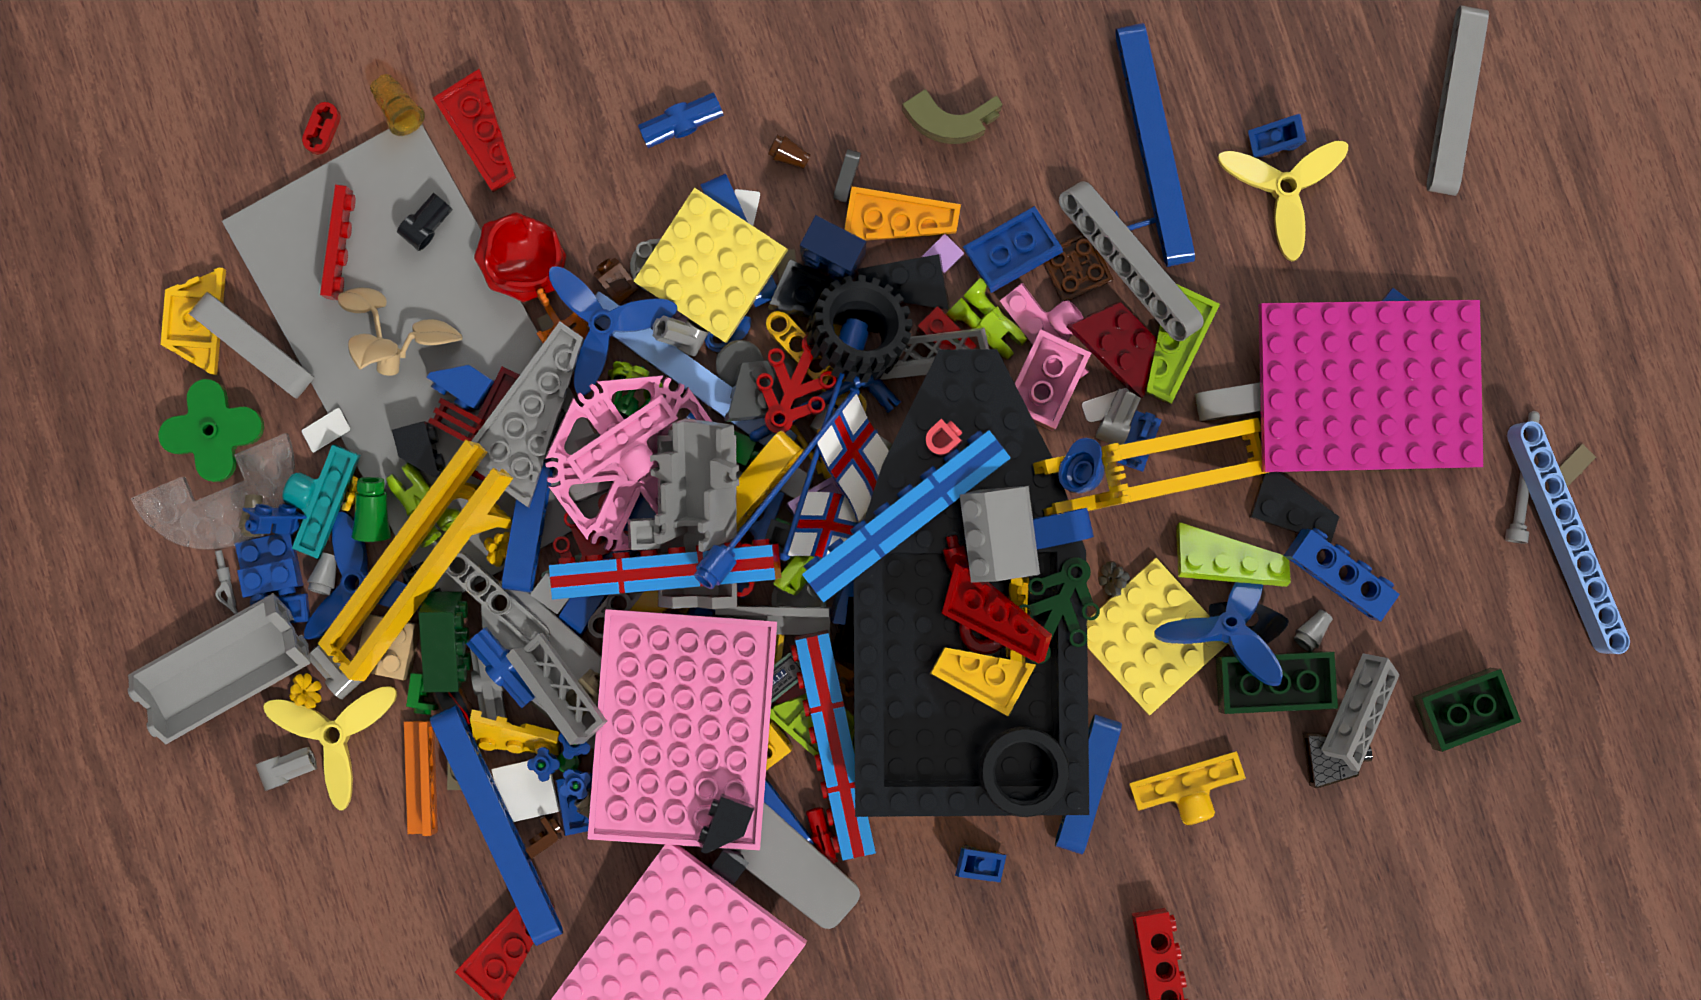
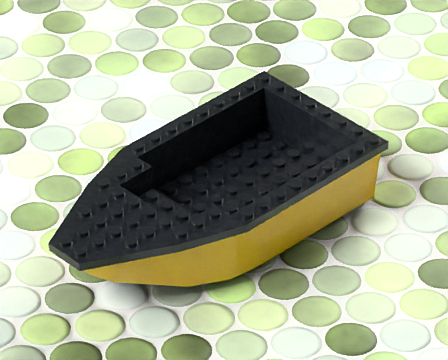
M997 349L938 351L882 464L864 520L868 524L876 518L873 512L886 502L891 506L900 498L896 494L909 484L915 488L923 481L920 476L932 466L938 470L946 464L943 459L945 456L936 455L926 444L928 431L940 419L946 424L951 420L962 432L959 438L963 443L957 447L960 452L969 446L966 440L979 430L983 434L990 430L1011 457L968 492L982 489L1029 486L1033 519L1044 517L1043 509L1052 507V503L1068 500L1066 491L1059 481V472L1035 475L1033 463L1053 457ZM959 498L854 579L855 817L1013 816L997 808L984 793L979 779V763L987 744L999 733L1014 727H1032L1046 732L1060 744L1068 759L1069 782L1063 797L1053 808L1040 815H1089L1087 642L1082 647H1075L1070 643V633L1063 615L1049 644L1051 651L1049 659L1045 663L1036 664L1025 657V663L1036 664L1009 716L998 712L930 674L943 648L971 651L965 646L960 637V623L942 614L952 577L943 553V549L948 547L946 537L957 534L959 545L965 544L966 546ZM1083 541L1037 549L1040 574L1028 576L1030 581L1033 578H1044L1061 572L1063 564L1070 558H1081L1086 561V549ZM1075 566L1071 569L1072 577L1078 578L1081 576L1082 571L1079 567ZM1011 579L990 582L1009 599ZM1034 581L1031 585L1034 592L1041 591L1043 587L1040 581ZM1064 583L1046 588L1045 592L1041 595H1033L1028 590V605L1058 595ZM1075 588L1070 601L1081 630L1087 634V619L1081 614L1083 605ZM1051 610L1035 615L1033 619L1044 627ZM972 630V634L977 639H989L988 637ZM1080 632L1073 635L1074 643L1079 644L1083 641V635ZM1005 646L992 656L1010 660V657H1006ZM1028 742L1015 743L1006 748L998 757L995 766L996 782L1001 791L1008 797L1019 801L1033 800L1042 795L1050 786L1053 776L1052 762L1047 753L1038 745Z

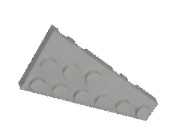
M562 322L557 324L472 439V442L479 443L488 452L475 470L486 477L492 468H496L498 471L505 469L513 477L505 491L528 508H530L584 340L583 337Z

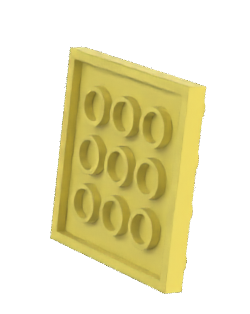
M694 188L634 279V282L659 299H667L677 305V311L727 343L788 249Z
M1157 558L1149 562L1126 583L1125 588H1121L1120 596H1112L1099 608L1100 614L1095 620H1087L1088 650L1148 715H1151L1228 644L1223 641L1177 644L1162 642L1154 637L1156 628L1168 622L1210 617Z

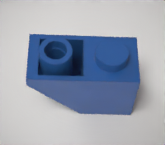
M470 365L430 372L427 376L428 379L433 381L432 388L444 396L447 392L457 397L454 402L467 411L470 407L477 411L480 409L494 383L493 380Z

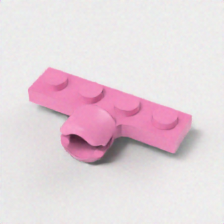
M1023 283L1000 300L1032 345L1040 329L1068 342L1073 334L1066 328L1067 325L1084 319L1078 308L1070 301L1061 302L1049 312L1044 311ZM1086 366L1080 376V379L1090 372Z
M661 395L566 458V460L582 483L614 463L620 465L629 480L638 481L651 473V469L656 468L658 465L657 461L650 462V455H653L648 447L647 441L678 420V417L663 395Z

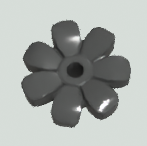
M1114 561L1106 562V565H1103L1101 568V573L1104 576L1099 577L1100 586L1106 585L1104 591L1108 596H1120L1121 588H1125L1126 582L1130 579L1129 574L1123 571L1122 567H1116Z

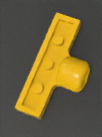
M1236 751L1129 783V787L1137 811L1167 802H1174L1178 806L1182 822L1186 825H1194L1211 819L1215 814L1210 798V790L1244 780L1246 777Z

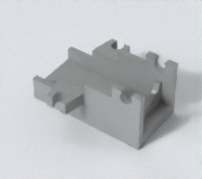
M685 418L672 423L673 451L650 455V462L657 461L660 465V468L651 469V476L666 481V483L661 484L662 513L655 515V525H662V530L660 533H656L655 540L656 544H662L685 533L704 535V540L699 541V551L705 552L711 549L713 545L718 546L736 537L735 487L739 485V479L735 480V473L739 471V465L735 464L734 425Z

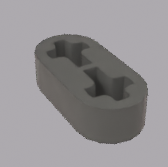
M847 150L833 199L847 203L859 165L860 152Z

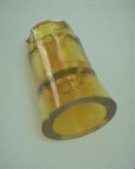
M380 75L378 79L372 81L370 90L386 119L391 133L397 136H405L416 131L424 121V110L412 100L401 84L394 80L391 75Z

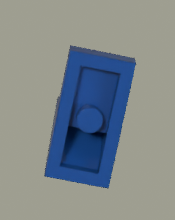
M1301 114L1248 130L1254 158H1260L1282 150L1293 151L1306 142Z
M963 845L955 876L1001 882L1007 855Z

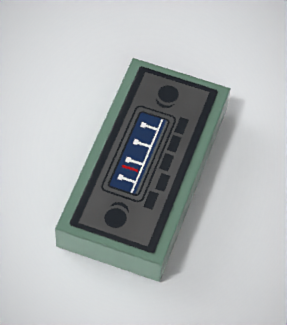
M791 652L774 664L771 703L798 683L797 672H802L800 663L798 661L794 662Z

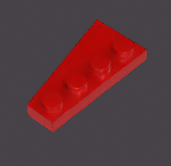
M481 70L474 71L433 97V100L491 191L495 192L514 180L516 175Z
M962 560L955 562L942 614L1038 664L1045 661L1052 634L989 582L971 583L969 565Z

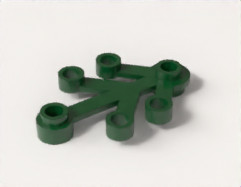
M1070 558L1063 564L1061 572L1044 578L1031 579L1028 583V590L1033 595H1041L1045 592L1046 588L1064 584L1058 595L1030 605L1022 604L1018 606L1019 608H1028L1031 618L1051 610L1044 628L1052 634V637L1063 615L1070 633L1069 641L1075 647H1082L1087 642V634L1081 630L1070 601L1075 588L1083 605L1081 609L1082 616L1087 620H1095L1100 614V609L1093 603L1086 584L1091 575L1089 564L1081 558ZM1075 566L1079 567L1082 571L1081 576L1078 578H1074L1071 575V569ZM1034 581L1042 583L1041 591L1034 592L1031 585ZM1088 606H1093L1096 609L1093 617H1088L1085 614V609ZM1077 632L1083 635V641L1079 644L1073 641V635ZM1048 648L1045 661L1039 664L1045 663L1049 659L1051 654L1050 648Z

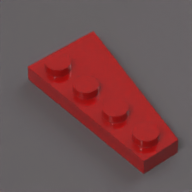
M516 906L455 971L484 1000L503 999L534 943Z

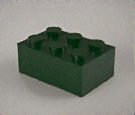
M462 591L430 592L419 610L424 692H459L462 682H466L467 670L471 668V655L466 653L465 644L469 642V628L464 627V618H467L468 604L467 601H463Z
M1488 668L1413 696L1431 747L1441 752L1521 722L1502 670L1499 668Z

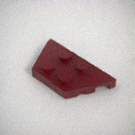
M1121 302L1113 303L1101 311H1096L1087 315L1084 319L1067 325L1066 328L1131 393L1143 398L1157 338Z

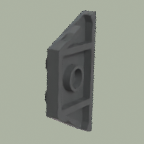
M793 358L784 359L785 367L791 379L797 364ZM768 360L745 362L738 366L735 375L736 384L731 391V403L729 411L725 415V422L765 418L769 409L762 391L756 386L757 377L762 373L772 376V390L780 405L784 393L775 370L768 363ZM806 376L804 377L802 384L809 382ZM762 378L759 381L762 387L770 385V381L766 378ZM813 392L794 399L790 409L805 403L812 397L817 396L818 393Z

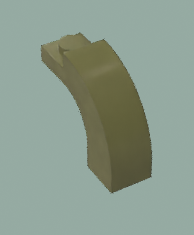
M925 89L903 103L902 112L912 126L924 136L941 143L961 144L983 136L986 129L982 123L985 122L988 125L1000 116L999 112L1003 104L996 95L970 113L953 115L940 109Z

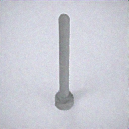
M1537 411L1530 412L1527 422L1534 421L1539 423L1540 414ZM1526 432V435H1525V440L1528 439V434H1527V432ZM1521 471L1513 524H1510L1509 529H1506L1505 541L1527 544L1529 532L1525 525L1529 490Z

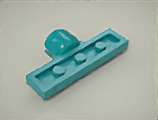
M332 445L318 479L302 473H294L289 477L283 489L282 499L286 504L301 509L304 515L307 516L301 523L292 549L316 559L321 557L357 467L360 454L338 445Z

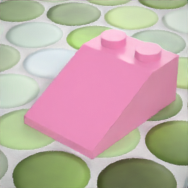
M1041 329L1019 372L1015 385L1034 422L1048 430L1054 431L1059 424L1091 352Z

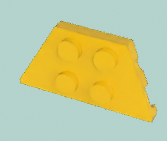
M216 268L214 272L202 277L197 276L189 279L185 284H177L165 289L160 345L212 375H217L220 338L193 318L189 312L206 292L223 303L226 269Z

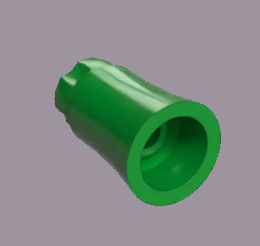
M363 477L358 479L357 492H355L352 539L363 542H378L391 538L384 479L379 477Z

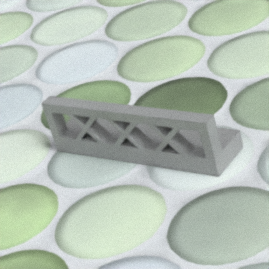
M985 328L912 336L907 343L912 345L911 347L907 345L904 349L906 352L904 358L898 360L888 374L884 372L880 380L927 375L936 357L933 355L942 350L939 346L943 340L950 341L956 346V349H970L964 343L968 337L977 336L980 349H989ZM918 343H923L931 349L927 357H922L914 350Z
M737 605V608L715 609V615H718V617L777 621L776 634L805 635L828 630L830 636L831 607Z
M539 633L524 648H513L506 655L507 659L570 745L585 743L607 722L606 718L543 633ZM539 644L545 650L544 662H538L531 653ZM551 667H557L561 672L560 684H555L550 679ZM567 689H573L577 694L576 706H570L566 701ZM583 711H589L596 720L588 729L582 723Z
M1362 654L1321 749L1326 756L1343 759L1353 771L1359 772L1400 675L1388 658Z

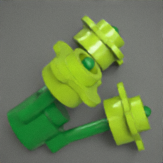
M620 361L614 362V368L608 371L611 380L648 377L650 373L644 367L632 366L627 362ZM636 389L629 390L628 394L623 397V391L616 392L613 404L624 420L649 404L651 395L648 390L643 392L646 402L640 408L638 406L639 401L633 397Z

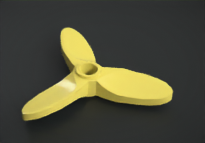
M1334 141L1321 146L1305 156L1290 172H1281L1257 158L1234 151L1222 152L1218 155L1217 159L1221 167L1238 180L1272 193L1276 199L1274 226L1278 245L1283 256L1292 262L1300 257L1305 243V215L1299 193L1302 189L1317 183L1330 174L1345 158L1348 144L1344 141ZM1281 181H1286L1291 185V193H1286L1281 189Z
M386 686L372 690L351 703L333 721L313 708L307 709L305 705L297 706L293 701L276 699L268 701L264 704V711L268 718L283 729L301 737L320 741L324 750V775L329 797L337 809L344 810L351 801L353 787L352 765L347 742L351 735L368 728L391 708L397 697V689ZM332 727L337 728L340 733V738L337 742L332 741L329 737V730Z

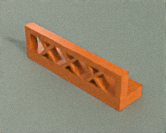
M430 720L405 721L407 834L432 836L438 832L435 734Z

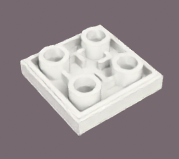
M528 761L491 769L494 782L513 822L560 811L552 774L548 781H540L538 775L533 770L528 769Z

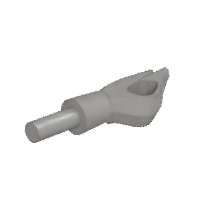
M222 550L215 551L219 567L216 571L221 584L217 588L215 595L222 604L228 607L234 614H237L236 600L230 581V570L225 565ZM223 591H225L228 597L227 602L221 597Z

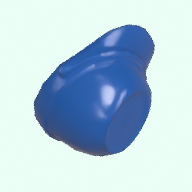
M1081 438L1070 447L1060 464L1058 473L1059 481L1066 490L1077 494L1086 493L1098 487L1102 482L1105 467L1101 459V446L1096 440Z

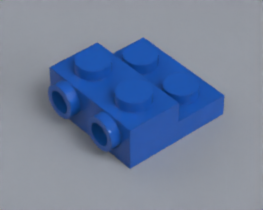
M274 534L235 543L240 570H237L243 598L251 597V602L264 599L269 593L278 592L279 596L296 593V587L304 586L297 551L292 549L294 544L293 534Z

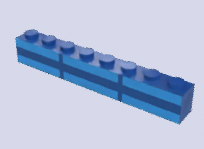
M979 430L966 440L969 446L960 452L957 448L943 458L946 464L938 470L934 466L920 476L923 481L915 488L911 484L906 486L896 494L900 498L891 506L888 502L884 503L873 512L876 518L868 524L865 520H862L850 530L853 534L850 538L843 541L840 537L827 547L830 552L821 560L816 556L803 566L807 571L802 575L823 602L960 498V494L968 492L1011 458L990 430L985 434Z

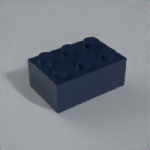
M815 215L800 243L801 260L805 262L804 266L816 272H819L821 269L830 274L829 278L838 280L839 283L846 276H851L853 280L866 255V241Z

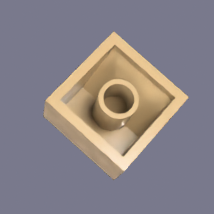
M369 614L366 618L358 651L383 619V616ZM408 621L371 672L372 674L400 680L410 679L420 635L419 623Z

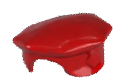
M514 212L483 224L474 259L491 290L521 302H526L538 297L537 290L540 288L544 290L545 294L555 291L549 278V270L551 267L556 266L564 268L566 253L553 228L541 221Z

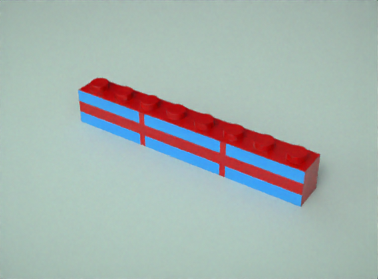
M769 539L752 540V546L741 547V541H739L732 550L735 553L734 558L737 563L721 584L782 578L778 543L770 544ZM731 542L724 543V545L728 547ZM696 545V551L686 552L684 546L668 548V554H658L657 549L641 550V556L630 557V552L612 553L613 559H603L602 554L585 556V561L575 562V557L558 558V564L549 565L552 600L703 586L695 578L694 574L697 571V565L709 550L701 552L699 551V545Z
M828 630L795 636L796 644L791 645L794 662L800 661L802 672H797L800 689L805 688L808 699L802 701L806 717L811 716L813 721V727H808L811 743L818 744L819 754L814 755L817 771L823 770L825 781L820 782L823 798H829L831 808L826 809L829 826L835 825L837 832L836 836H832L835 853L841 852L842 860L875 854L868 817H855V754Z

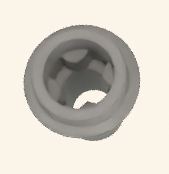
M322 552L318 563L307 581L309 583V591L330 596L331 590L335 589L337 563L334 555Z
M1321 609L1318 610L1313 617L1295 631L1294 641L1301 648L1312 652L1314 648H1319L1333 618L1327 612Z

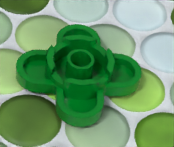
M202 379L195 382L188 390V414L171 417L164 421L159 429L158 438L161 446L170 453L178 455L193 453L196 470L202 478L212 482H223L229 479L236 469L235 450L238 446L251 445L261 438L264 432V420L254 409L248 407L229 408L225 388L216 381ZM213 426L214 431L209 435V428Z

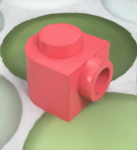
M940 419L926 435L927 447L936 455H948L963 443L959 438L962 432L951 420L946 424Z

